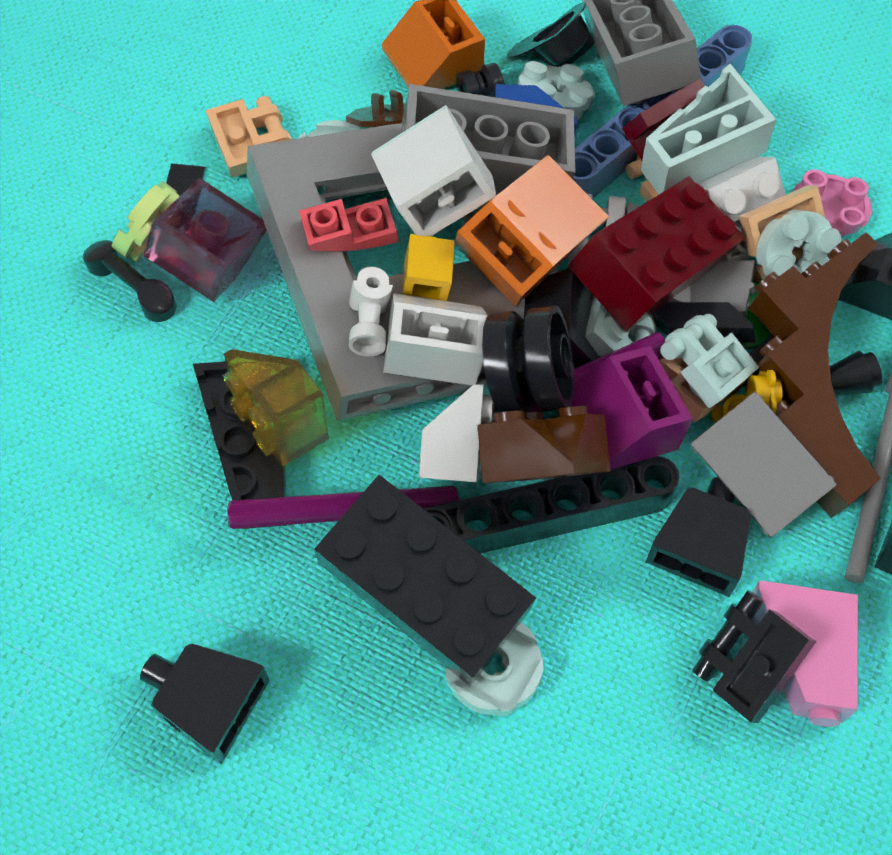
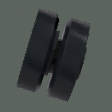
M556 304L534 307L528 310L524 320L515 311L494 313L486 317L482 338L483 366L487 387L498 413L508 411L528 413L532 409L534 402L544 411L570 407L573 402L575 387L574 361L569 332L561 309Z

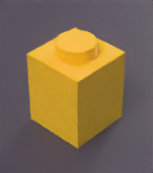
M410 234L404 260L401 294L447 301L452 285L455 241L434 236Z

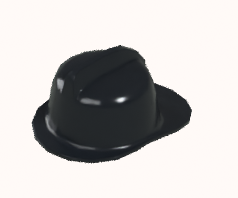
M584 2L577 4L555 22L526 37L508 52L507 56L509 58H516L532 52L548 66L562 67L565 64L574 63L594 45L593 37L581 16L586 4Z

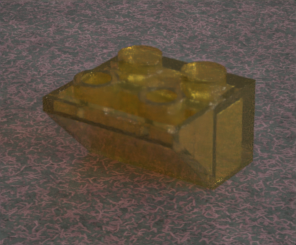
M235 349L224 353L228 373L224 374L223 378L233 397L229 398L230 403L242 422L249 419L256 428L253 431L254 438L266 456L273 453L283 467L329 439L323 393L298 360Z

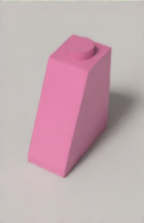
M759 580L752 591L764 600V603L754 616L760 623L769 609L777 611L816 641L783 688L793 715L808 717L809 722L817 726H839L840 723L846 721L858 710V595Z

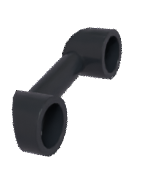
M111 240L95 242L84 251L83 260L91 274L107 276L113 273L137 292L140 306L148 320L163 322L174 315L176 302L168 285L157 279H147L118 256L116 250L112 248L113 242Z

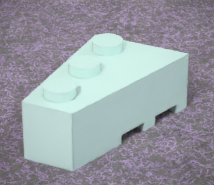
M729 64L722 70L721 76L709 87L705 85L697 92L694 101L685 109L679 108L646 138L641 172L658 194H661L688 176L695 183H699L767 152L776 118L732 65Z

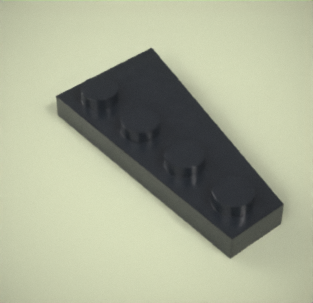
M281 357L193 364L232 501L286 497L283 369Z

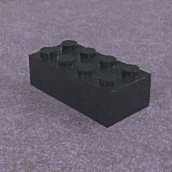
M378 475L314 549L319 565L470 687L527 616L536 600L534 595L381 475Z

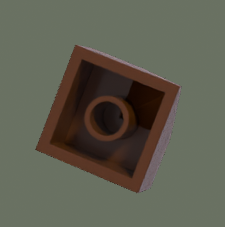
M587 406L558 409L559 417L544 419L543 412L523 413V411H508L495 413L494 423L477 425L483 483L528 481L611 472L605 415L588 414Z

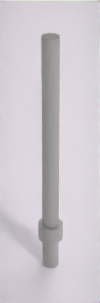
M892 372L889 374L886 386V393L889 397L872 462V467L881 479L865 492L845 573V579L853 583H863L892 465Z

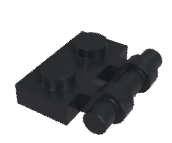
M747 590L737 605L732 603L724 614L727 620L713 640L707 639L699 650L702 656L692 671L707 682L717 669L721 671L723 676L713 691L750 723H759L816 641L779 612L771 609L767 611L759 623L754 616L764 603V600ZM742 633H744L749 639L734 659L730 654V650Z

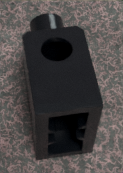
M718 477L711 480L707 493L696 488H688L654 539L645 563L730 597L742 575L751 512L746 508L733 504L735 496Z
M195 644L185 646L176 663L156 653L151 655L144 664L140 674L141 681L158 689L151 704L158 716L220 764L223 763L270 681L264 666L256 662Z

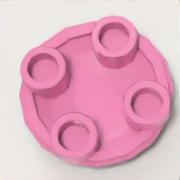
M810 170L804 174L803 180L795 186L793 191L807 185L818 186L825 218L829 221L832 228L840 232L841 236L857 233L867 225L872 214L871 201L867 196L869 187L860 178L852 177L846 179L837 175H826L820 170Z

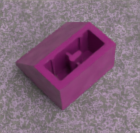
M651 346L609 356L575 382L574 397L570 407L587 406L588 414L605 415L610 470L678 450L693 420Z

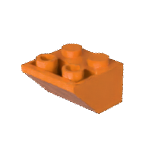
M418 0L412 4L383 41L382 50L408 88L409 84L444 89L456 84L457 73L466 70L480 71L482 65H484L485 38L456 0Z

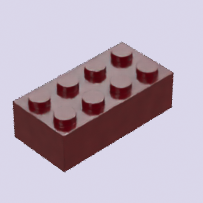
M688 176L594 234L570 262L568 267L627 332L684 289L695 283L720 261H723L745 237L737 229L734 221L727 215H724L713 203L705 189Z

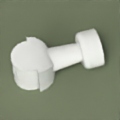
M377 267L363 268L358 273L357 281L353 280L349 304L350 308L358 311L359 323L354 325L349 332V348L360 356H377L386 349V331L379 325L380 315L387 312L393 285H389V277L386 272Z

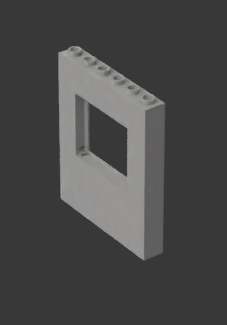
M402 123L248 146L246 175L337 421L463 393L472 386L384 373L386 349L382 354L372 357L360 356L352 352L349 348V332L354 325L359 323L358 311L350 308L349 299L353 280L357 281L346 251H313L309 249L299 210L326 203L325 200L388 190L374 162L372 151L401 134ZM324 185L323 194H319L317 188ZM487 203L463 216L464 225ZM471 261L453 264L452 285L447 301L482 306L488 316L494 313L515 311L524 319L525 298L515 307ZM556 268V269H555L552 273H550V274H553V273L558 272V269ZM403 274L388 276L389 285H393L387 312L381 314L379 325L386 331V343L392 293L401 294ZM482 364L476 385L487 386L484 366Z

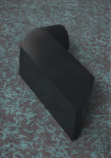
M667 302L652 313L657 327L666 336L678 328H684L685 323L694 316L711 314L716 318V328L724 338L733 333L740 343H755L753 324L729 302Z

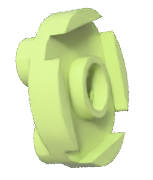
M164 181L160 182V186L155 184L128 215L127 219L130 222L127 228L130 230L126 234L119 229L113 240L112 248L126 258L130 257L135 262L139 261L150 247L151 242L148 240L155 229L162 233L175 217L176 213L173 210L181 200V196L177 194V191Z

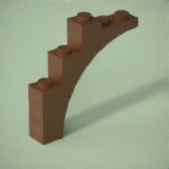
M867 232L852 243L847 238L841 241L828 253L827 257L830 260L822 266L816 261L802 273L794 266L780 276L776 272H772L755 287L754 290L758 293V296L748 308L775 337L759 351L764 358L759 362V368L754 372L758 375L760 371L774 370L776 379H779L781 382L782 402L777 405L774 414L826 473L834 478V482L837 484L816 501L830 518L852 504L881 479L858 449L841 416L831 384L828 355L831 319L841 290L853 271L862 264L878 245Z

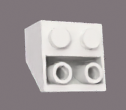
M447 105L372 151L374 162L396 208L416 235L432 236L496 196L492 174Z
M756 156L697 183L705 189L708 197L723 214L734 221L737 229L742 234L739 216L786 195L775 157ZM745 239L723 261H744L752 257L748 254Z
M392 293L383 372L465 385H476L483 364V327L488 315L482 306Z
M472 385L422 429L419 478L478 482L482 479L477 425L494 423V414L498 413L487 386Z

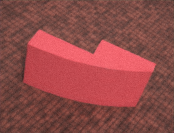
M387 198L344 209L342 199L299 210L309 249L313 251H353L399 242Z

